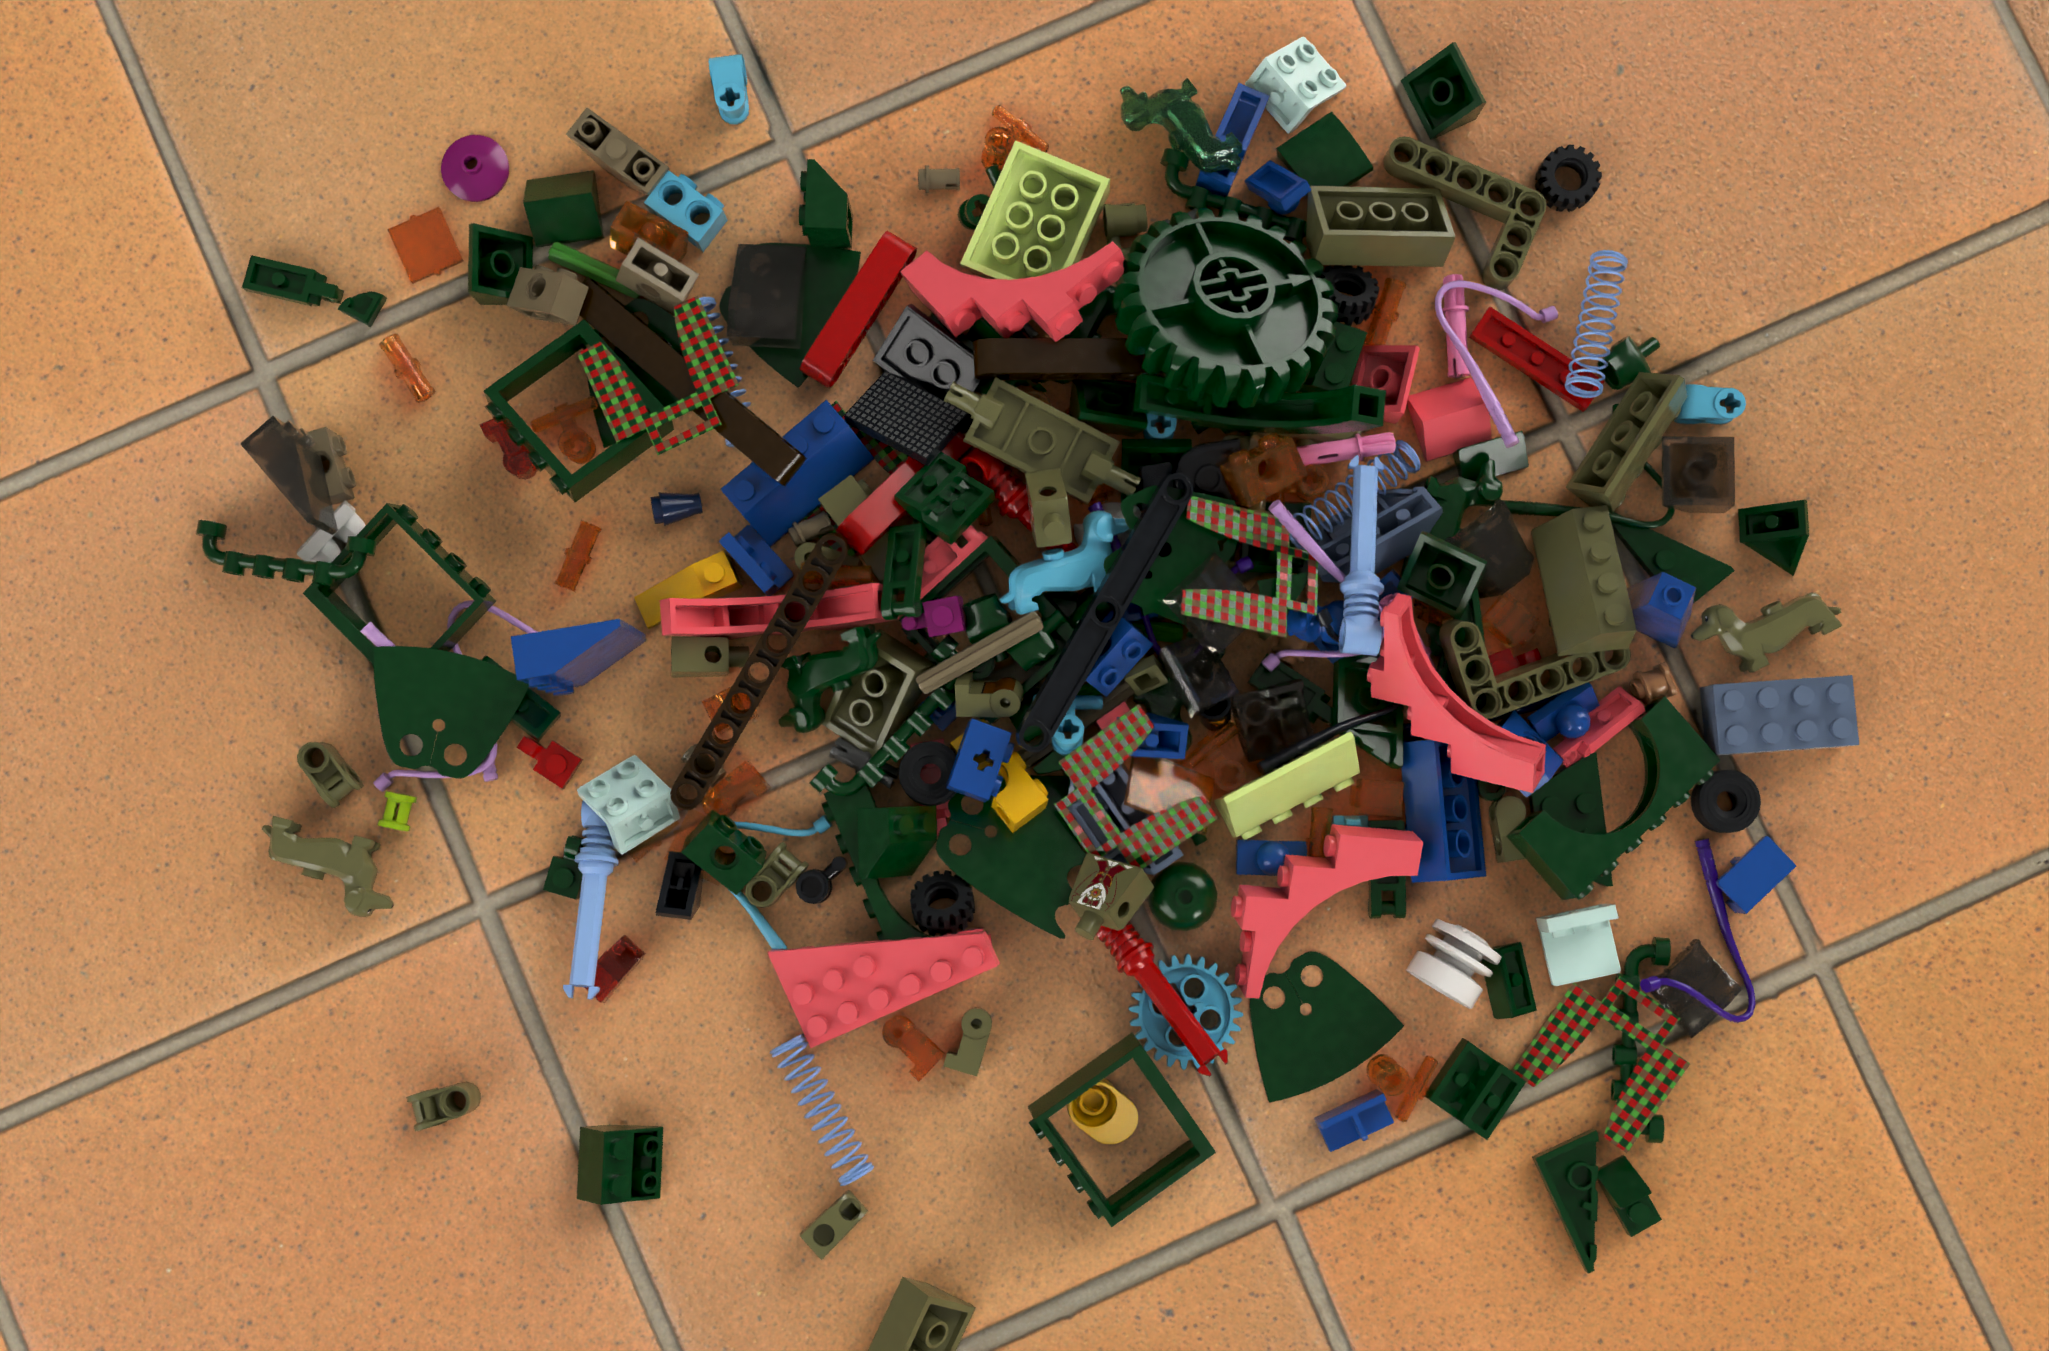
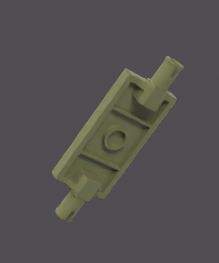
M996 377L986 395L982 394L980 396L953 381L950 390L945 396L944 402H948L972 415L971 419H973V422L963 440L964 442L1024 473L1060 468L1067 495L1086 505L1089 504L1098 485L1102 486L1104 483L1129 496L1134 494L1136 486H1138L1141 480L1140 477H1136L1113 465L1114 461L1111 459L1120 441Z

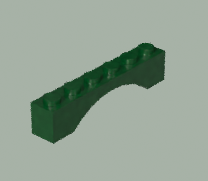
M866 784L857 793L845 797L834 795L831 792L824 793L827 801L821 804L829 822L836 821L840 834L835 835L837 843L843 855L849 852L854 866L849 867L851 876L857 887L863 885L868 898L863 899L865 909L870 919L877 918L882 929L876 932L878 939L900 940L911 937H931L915 928L899 914L888 900L878 878L859 880L857 808L877 807L869 786Z

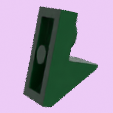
M1624 1155L1598 1168L1597 1181L1627 1235L1633 1237L1662 1220L1648 1196L1652 1193L1650 1188Z

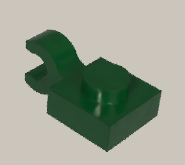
M574 835L572 837L568 836L564 848V857L553 856L543 890L575 900L580 898L582 873L578 869L579 863L575 862V856L580 853V848L585 847L581 845V840L584 838Z

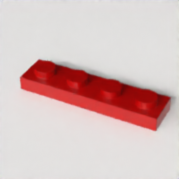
M1492 307L1486 310L1470 334V339L1580 411L1584 412L1594 399L1574 396L1565 389L1566 377L1571 373L1568 365L1572 359ZM1576 362L1572 365L1573 371L1585 369ZM1592 372L1577 373L1580 376H1587L1594 379H1599V377L1593 374ZM1571 383L1582 390H1599L1598 387L1589 383Z

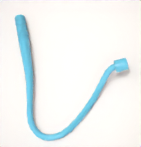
M826 815L813 822L814 827L803 830L786 829L749 822H735L737 829L757 830L798 837L810 836L817 832L822 834L832 827V823L828 821ZM741 891L737 895L732 893L749 913L772 949H787V946L757 907L751 904Z

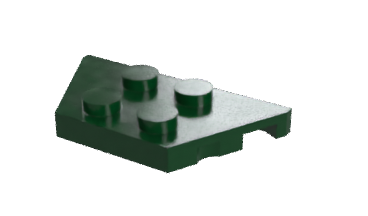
M1370 655L1343 657L1334 662L1332 726L1342 721L1383 709L1393 703L1371 697V683L1367 681V673L1370 664L1376 662L1377 658ZM1401 704L1395 711L1352 727L1340 733V735L1351 731L1358 747L1392 769H1399L1403 766L1404 705Z
M1590 753L1589 756L1582 757V759L1570 767L1564 768L1555 774L1547 783L1529 796L1530 812L1534 813L1545 810L1554 820L1569 829L1586 834H1605L1606 826L1597 754ZM1610 872L1603 877L1600 875L1593 882L1602 886H1613L1612 874Z

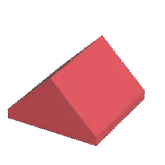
M1363 345L1351 386L1359 385L1386 391L1383 419L1385 422L1396 424L1405 413L1420 347L1416 345Z
M1471 377L1408 396L1407 406L1425 462L1451 455L1460 448L1492 439L1490 412H1488Z

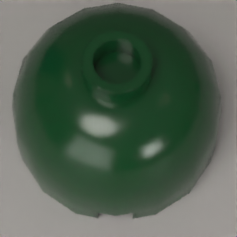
M1178 861L1155 874L1151 880L1154 888L1147 897L1152 914L1159 923L1172 930L1189 931L1199 928L1211 918L1216 908L1218 893L1214 880L1205 869L1194 863Z

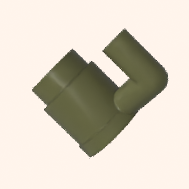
M1134 202L1103 205V221L1107 245L1113 241L1121 249L1125 257L1129 253L1130 247L1121 248L1120 237L1135 236L1139 232H1147L1145 204L1135 205Z

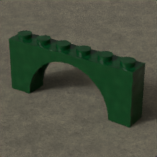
M1666 697L1647 704L1644 707L1645 712L1628 725L1637 738L1643 753L1645 783L1635 810L1625 822L1605 834H1586L1563 826L1545 810L1530 813L1507 835L1508 839L1562 900L1573 898L1580 900L1589 894L1594 888L1592 882L1601 875L1603 877L1612 872L1619 864L1616 861L1618 857L1624 852L1627 854L1636 849L1643 841L1641 836L1648 829L1652 831L1659 827L1667 819L1664 814L1672 806L1676 808L1683 804L1691 796L1688 791L1695 784L1698 786L1703 784L1714 774L1712 768L1720 761V758Z

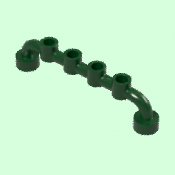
M1166 148L1164 150L1160 163L1166 167L1165 180L1167 186L1177 196L1187 199L1186 208L1192 210L1209 206L1220 210L1218 217H1221L1225 208L1234 209L1238 213V218L1239 216L1248 218L1252 214L1261 217L1263 220L1262 228L1266 230L1276 225L1286 230L1284 239L1287 241L1297 240L1302 242L1303 238L1306 237L1307 222L1296 217H1286L1265 207L1245 204L1234 197H1223L1199 186L1183 184L1179 180L1178 174L1179 171L1185 172L1187 170L1190 156L1175 149Z
M198 520L196 535L203 537L202 548L205 556L212 563L222 565V572L244 576L245 568L253 569L252 576L274 579L275 572H283L282 579L298 583H304L305 575L313 576V583L325 586H334L335 579H345L356 575L364 566L367 556L375 555L377 544L376 541L371 539L348 536L345 551L352 553V557L345 565H337L322 561L310 562L259 554L248 555L233 551L222 552L217 548V539L225 540L227 525L213 521Z
M948 634L930 655L938 663H941L958 653L955 648L959 643ZM957 678L934 690L850 781L839 782L834 777L838 774V771L827 763L809 784L819 793L825 788L834 795L844 797L857 793L866 784L873 788L886 774L881 769L890 758L897 762L909 750L910 747L905 742L915 732L921 737L934 723L929 716L938 707L945 711L955 701L954 690Z
M1653 937L1652 944L1640 945L1633 949L1626 958L1624 974L1617 973L1615 982L1620 976L1640 990V977L1638 975L1640 962L1645 958H1651L1652 965L1668 966L1671 956L1670 939ZM1622 991L1620 995H1623V1009L1618 1010L1639 1023L1637 1001ZM1622 1032L1621 1044H1613L1612 1063L1613 1065H1620V1080L1612 1079L1611 1081L1612 1101L1618 1100L1637 1064L1636 1041L1624 1032ZM1654 1114L1641 1134L1645 1135L1646 1142H1663V1115Z

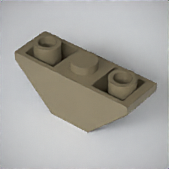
M589 108L583 111L566 133L577 146L604 170L626 186L648 196L669 170L667 165Z

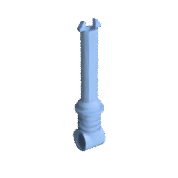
M1356 455L1348 464V469H1353L1350 573L1340 583V591L1344 594L1343 608L1345 609L1343 610L1344 618L1342 619L1339 632L1340 653L1377 656L1382 636V627L1377 619L1379 616L1377 609H1379V595L1384 592V585L1375 574L1378 471L1382 472L1384 465L1378 457L1373 459V466L1359 465V456Z
M582 801L581 822L583 828L587 830L582 832V836L586 838L581 840V845L585 847L580 848V853L575 856V862L579 863L578 869L582 873V883L569 985H563V989L568 998H573L574 986L588 987L587 999L592 1000L600 991V987H594L607 876L613 873V869L618 866L619 860L615 856V851L611 850L614 849V845L607 824Z

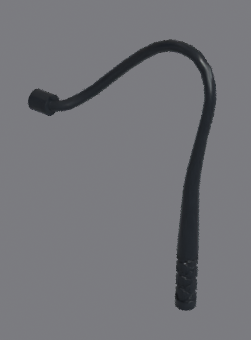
M1328 608L1317 612L1315 617L1320 627L1324 626L1327 634L1339 643V635L1331 626L1333 619ZM1379 652L1377 656H1372V657H1375V658L1378 659L1381 654H1380V652ZM1393 702L1383 709L1337 723L1258 762L1257 768L1264 776L1352 727L1395 711L1401 704Z

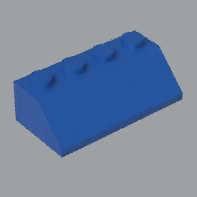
M827 400L782 436L807 458L786 486L774 480L752 462L720 489L770 547L788 533L787 529L793 527V522L799 524L821 504L818 499L848 476L852 475L854 477L874 460L872 454Z
M1433 740L1403 742V766L1401 771L1403 782L1402 798L1405 804L1406 815L1405 830L1413 831L1423 841L1418 876H1411L1412 883L1486 877L1477 779L1451 773V758L1447 757L1448 744Z

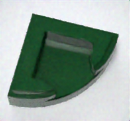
M372 291L358 294L352 298L345 299L338 307V310L371 328L387 297Z

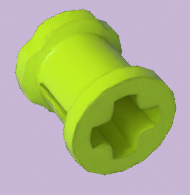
M385 791L384 796L387 798L383 819L378 820L377 825L409 831L408 818L412 803H416L417 797ZM398 804H399V809H398L397 818L395 819L397 807H398Z

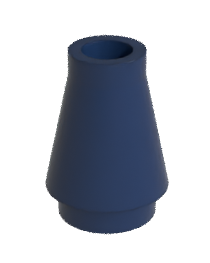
M658 492L659 496L650 497L655 524L664 523V526H667L695 514L703 513L699 493Z

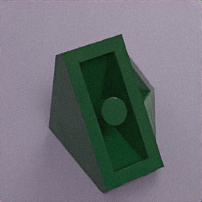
M1807 500L1738 509L1740 543L1745 544L1794 576L1809 537Z

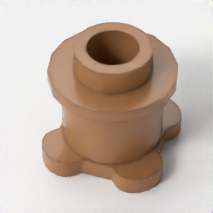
M1286 631V638L1281 637L1278 645L1273 646L1272 651L1277 653L1282 650H1306L1308 643L1311 644L1312 642L1303 641L1295 635L1289 636ZM1286 656L1279 660L1288 666L1295 667L1297 662L1304 663L1305 658L1303 656Z
M1665 662L1653 666V670L1644 673L1636 671L1633 680L1630 681L1633 696L1637 700L1641 699L1644 704H1650L1652 699L1660 696L1668 698L1677 694L1669 667Z

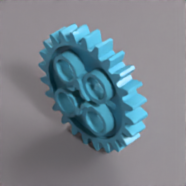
M1190 954L1185 955L1183 963H1179L1177 957L1171 955L1170 966H1166L1163 961L1158 960L1159 970L1170 984H1176L1184 1003L1188 1006L1194 1005L1195 1009L1191 1013L1199 1023L1204 1011L1210 1009L1217 1012L1219 1017L1217 1024L1213 1028L1203 1027V1029L1220 1051L1224 1049L1222 1047L1224 1041L1234 1044L1235 1041L1228 1034L1230 1030H1241L1237 1024L1233 1023V1018L1242 1017L1243 1013L1234 1010L1233 1006L1242 1002V998L1231 997L1230 993L1237 988V985L1235 983L1224 984L1229 974L1225 971L1217 976L1215 973L1218 964L1215 962L1207 969L1204 968L1205 958L1202 956L1199 957L1196 964H1192ZM1198 978L1201 981L1202 991L1198 996L1188 997L1185 994L1184 984L1188 979ZM1143 989L1142 992H1131V996L1139 1000L1138 1005L1128 1007L1129 1011L1138 1013V1017L1129 1022L1131 1026L1141 1027V1030L1135 1034L1137 1040L1147 1038L1143 1046L1144 1050L1149 1051L1155 1048L1154 1060L1156 1061L1161 1059L1163 1055H1166L1168 1067H1171L1175 1060L1179 1059L1182 1070L1186 1069L1188 1060H1192L1198 1069L1200 1067L1199 1063L1184 1043L1176 1045L1170 1042L1169 1032L1172 1027L1162 1013H1157L1153 1010V1001Z

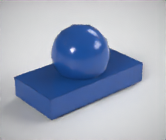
M1271 160L1245 180L1248 189L1267 200L1268 206L1277 214L1287 215L1295 211L1300 199L1311 191L1305 179Z
M1588 682L1565 691L1527 718L1531 727L1545 742L1559 733L1567 738H1579L1589 730V712L1600 705L1592 685Z
M1236 840V875L1277 876L1279 867L1284 866L1285 854L1307 856V842Z

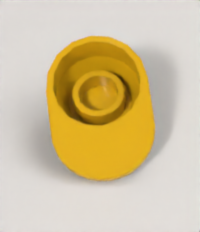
M1106 1078L1066 1105L1071 1120L1090 1137L1102 1144L1123 1142L1133 1134L1138 1124V1111L1134 1103Z

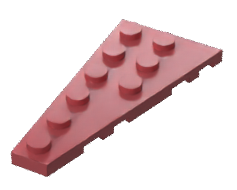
M986 931L945 934L923 938L911 937L900 940L888 939L841 943L819 947L807 946L796 949H772L767 952L810 1048L979 975L1000 964Z

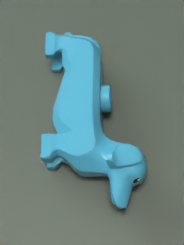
M1102 510L1089 513L1083 520L1084 534L1080 546L1067 552H1063L1062 548L1049 549L1042 552L1043 558L1016 567L1009 576V592L1000 598L1001 603H1008L1010 610H1016V613L1023 615L1039 610L1038 603L1032 601V598L1041 595L1044 591H1077L1093 586L1096 592L1106 576L1104 559L1112 554L1110 542L1113 541V536L1129 529L1125 519L1113 518L1111 513Z

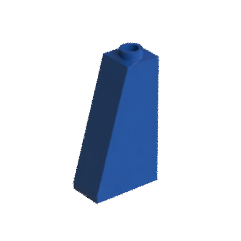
M1661 572L1628 587L1627 591L1637 631L1672 648H1677L1691 617L1696 587L1665 572Z

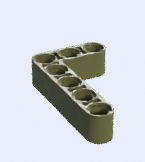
M1404 136L1395 139L1390 145L1383 162L1384 168L1390 175L1420 188L1440 189L1443 198L1503 223L1483 269L1482 278L1488 287L1497 290H1503L1508 287L1520 272L1545 213L1546 201L1543 195L1536 190L1413 138ZM1394 153H1405L1408 156L1409 161H1398L1395 158ZM1425 166H1436L1440 171V175L1434 176L1429 174ZM1464 178L1468 180L1471 184V189L1460 187L1457 179ZM1495 191L1499 193L1503 202H1494L1489 197L1488 192ZM1520 205L1530 206L1534 215H1525L1521 211ZM1507 235H1515L1516 237H1518L1521 242V246L1516 247L1511 245L1507 239ZM1501 265L1506 268L1508 277L1497 275L1494 271V266Z
M1458 619L1448 620L1442 625L1439 632L1441 646L1457 695L1470 708L1486 719L1495 718L1617 672L1627 666L1631 657L1629 648L1613 650L1612 658L1608 662L1605 660V651L1558 656L1555 653L1494 676L1481 632L1474 623ZM1463 627L1465 639L1457 645L1455 633L1459 628ZM1577 658H1580L1581 669L1574 674L1573 663ZM1473 660L1476 670L1468 678L1465 673L1466 665ZM1548 669L1550 673L1549 681L1546 685L1542 686L1540 681L1541 674ZM1516 681L1518 691L1514 697L1510 698L1508 694L1509 686ZM1484 693L1486 704L1482 709L1478 710L1476 700L1479 695Z

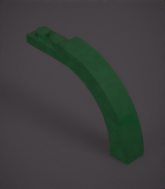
M1141 374L1137 376L1134 411L1192 421V425L1273 434H1332L1362 431L1383 426L1386 391L1359 385L1321 392L1284 393L1280 401L1272 404L1264 402L1259 396L1254 408H1244L1239 405L1236 397H1231L1227 407L1222 408L1217 407L1213 403L1212 395L1205 393L1198 402L1190 400L1187 396L1188 387L1182 384L1176 390H1169L1163 386L1164 378Z

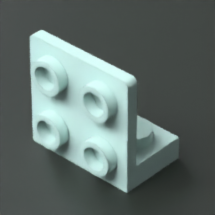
M1301 37L1265 57L1245 83L1250 88L1270 95L1265 108L1287 134L1296 130L1313 108L1342 92L1346 87V83L1339 77L1337 71L1326 62L1316 47L1305 37Z
M636 755L627 758L577 789L579 797L607 824L614 848L621 855L680 819L678 809L671 800V788Z
M1599 904L1536 918L1551 985L1560 986L1620 973L1621 968L1610 925V920L1618 919L1615 904Z

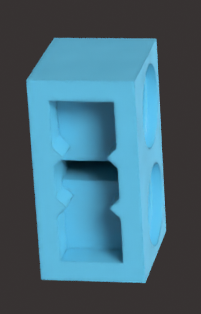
M668 170L644 201V204L650 214L704 252L728 221L722 210L724 205L713 195L708 193L706 196H703L696 191L697 185L684 174H680L677 177ZM675 193L683 195L679 203L674 205L667 204V199L670 195ZM708 213L710 217L706 223L701 225L694 223V219L698 214Z

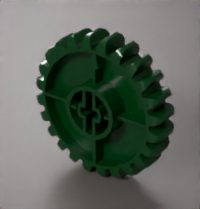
M1206 207L1198 208L1194 219L1188 213L1179 211L1172 214L1169 224L1166 221L1154 222L1149 226L1147 234L1139 235L1132 242L1129 253L1124 257V274L1116 282L1113 294V307L1118 311L1115 319L1117 329L1124 335H1128L1125 347L1133 355L1145 354L1141 368L1146 373L1155 374L1162 371L1166 374L1163 386L1169 390H1176L1182 384L1188 387V398L1196 402L1200 401L1206 393L1212 395L1213 403L1217 407L1226 408L1230 398L1236 397L1240 406L1254 408L1259 396L1264 402L1272 404L1280 401L1284 392H1297L1303 388L1307 378H1312L1319 371L1335 339L1336 328L1334 323L1338 317L1337 305L1328 299L1329 296L1334 294L1333 285L1327 279L1319 278L1324 268L1320 261L1314 258H1303L1307 249L1306 245L1297 240L1287 243L1283 240L1286 230L1278 225L1273 226L1269 230L1262 228L1263 220L1259 216L1252 214L1249 215L1246 222L1241 221L1234 209L1225 208L1221 217H1215L1211 209Z

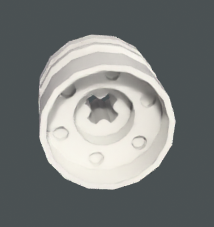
M1436 919L1432 927L1444 935V939L1441 940L1431 934H1427L1425 939L1436 949L1435 954L1431 955L1426 952L1417 951L1406 971L1441 994L1472 1009L1483 991L1480 985L1471 978L1475 972L1482 976L1491 977L1493 972L1481 964V960L1484 959L1498 965L1502 957L1484 939L1468 929Z

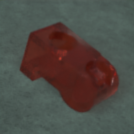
M491 419L480 424L484 436L492 443L498 441L504 453L503 465L509 473L523 480L530 479L537 473L538 469L528 457L530 452L524 445L517 447L506 432L509 428L503 421L496 423Z
M626 935L622 936L597 960L594 987H600V991L595 996L600 1003L605 1004L614 994L613 992L646 955Z

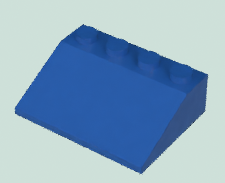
M621 619L511 636L517 680L529 684L530 688L537 687V690L553 693V696L574 693L573 687L584 686L646 641V635Z

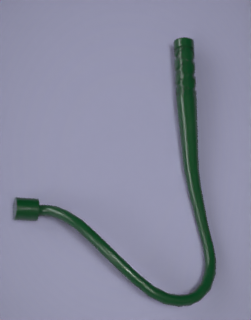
M1619 404L1612 406V414ZM1647 461L1644 464V469L1657 482L1667 497L1668 511L1666 515L1659 520L1645 522L1609 513L1611 522L1648 529L1663 526L1672 519L1675 513V498L1672 491ZM1499 500L1492 506V513L1560 516L1571 509L1583 507Z

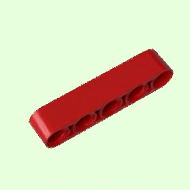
M889 231L882 235L804 357L800 366L801 372L829 389L836 383L903 278L900 271L913 262L917 253L916 247Z
M959 431L941 452L960 462L974 446L964 442L965 435ZM909 457L838 526L836 532L861 556L889 531V527H893L908 513L895 500L894 495L924 464Z

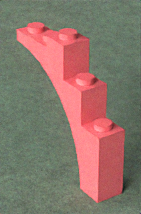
M1112 241L1090 257L1065 269L1037 277L1007 280L986 279L962 273L943 264L930 252L925 251L900 272L911 291L955 338L983 317L1003 338H1009L1033 319L1057 342L1083 322L1078 310L1092 302L1098 294L1120 279L1124 274L1123 262L1125 258L1121 249Z
M869 583L826 590L802 632L810 630L840 631L869 624L893 621L884 620L881 614L883 584ZM786 595L745 598L660 600L662 635L728 637L729 640L760 635L766 630ZM792 601L786 605V613L791 619L799 620L805 616V608L800 602ZM773 632V633H771L770 635H784V634H782V633H780V632Z
M1397 593L1388 606H1384L1381 612L1380 625L1384 627V638L1380 647L1381 655L1376 662L1370 664L1367 673V681L1371 683V697L1407 705V719L1411 721L1412 736L1448 744L1447 757L1451 758V773L1533 793L1545 773L1546 744L1520 737L1493 724L1470 708L1448 687L1433 667L1421 645L1414 623L1411 596Z
M1332 824L1330 835H1327L1324 840L1323 850L1326 858L1285 854L1284 866H1280L1277 873V883L1280 888L1239 885L1238 896H1233L1231 915L1243 930L1240 935V950L1243 952L1242 961L1235 968V983L1239 986L1245 998L1259 999L1265 974L1278 947L1292 928L1315 906L1337 892L1364 881L1388 876H1418L1423 841L1413 831Z

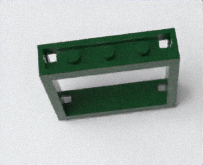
M584 319L483 390L488 402L485 408L492 415L493 420L496 423L504 422L509 428L506 432L517 447L524 445L530 452L528 457L532 464L540 472L545 469L551 475L549 481L555 490L559 491L562 495L567 493L574 503L653 446L647 430L645 429L618 443L615 442L571 474L508 404V401L580 349L584 350L602 342L629 376L642 398L648 413L651 414L664 408L658 399ZM672 420L657 427L661 438H664L674 430Z
M386 503L355 537L374 540L377 542V546L392 528L398 524L474 600L431 647V649L450 651L496 600L489 594L491 589L483 580L478 577L473 578L465 570L467 565L459 556L452 552L449 554L441 546L443 541L435 532L429 528L424 529L416 521L418 516L411 508L405 504L401 506ZM345 547L331 563L345 565L350 561L352 553L345 551ZM335 579L334 586L312 583L303 594L374 665L373 647L376 646L366 635L364 636L360 632L367 624L334 592L345 579Z
M990 536L921 599V603L945 598L988 557H991L1008 577L1021 564L996 536ZM1045 591L1041 595L1033 597L1032 601L1038 603V611L1045 619L1056 610L1064 616L1066 621L1056 631L1067 642L1074 628L1071 626L1066 614ZM922 603V613H921V614L924 613L923 603ZM903 615L899 619V621L902 622V619L906 617V615ZM902 628L903 632L907 635L906 638L914 645L919 643L927 652L924 655L925 658L935 665L939 664L930 653L940 642L935 637H929L927 628L917 630H905ZM1064 646L1021 684L1024 690L1023 697L1048 676ZM979 717V718H980L981 720H982V719H984L985 721L987 720L990 724H993V723L997 722L1001 717H998V718H995V717Z
M1133 1032L1028 1106L1033 1117L1029 1124L1034 1129L1038 1138L1041 1140L1047 1137L1052 1144L1048 1150L1060 1167L1063 1164L1068 1166L1071 1173L1067 1176L1078 1193L1086 1191L1091 1198L1087 1201V1204L1093 1214L1098 1219L1104 1216L1111 1227L1216 1153ZM1133 1058L1190 1140L1113 1195L1106 1198L1049 1117Z

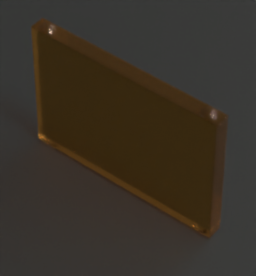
M1132 756L1124 805L1152 815L1174 804L1203 795L1211 806L1215 779L1164 758ZM1208 826L1197 833L1204 836L1207 834Z

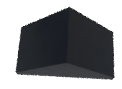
M669 852L655 913L656 916L692 920L701 903L704 870L681 852Z

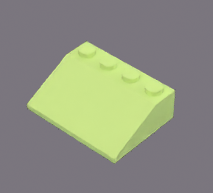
M1015 140L960 265L982 278L1013 280L1041 276L1065 269L1079 262L1102 212L1103 205L1110 194V179Z
M1351 731L1337 736L1298 756L1296 759H1292V761L1283 764V766L1274 769L1272 772L1264 776L1262 775L1214 800L1232 837L1241 835L1243 840H1246L1262 832L1260 825L1272 819L1274 824H1277L1293 815L1290 810L1291 808L1303 803L1305 808L1310 807L1324 799L1321 794L1322 792L1332 787L1338 792L1354 784L1355 782L1352 777L1360 773L1355 737Z

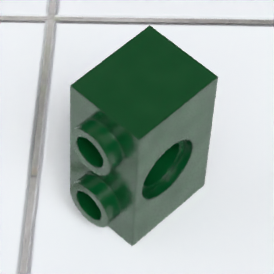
M712 809L686 837L681 853L737 895L762 869L767 852L756 838L752 836L747 837L738 830L731 818L723 814L720 815ZM728 846L732 848L734 852L724 853L719 849V847Z

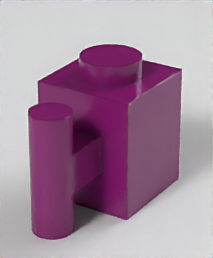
M952 596L922 602L924 613L921 616L912 618L906 616L901 622L905 630L927 628L929 637L966 631V617L962 609L964 605L962 596Z

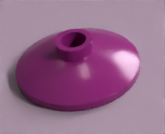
M469 135L456 140L446 150L441 163V174L445 185L455 196L465 201L480 202L494 197L502 190L509 176V161L505 151L493 139L482 135ZM477 160L475 168H467L469 161Z

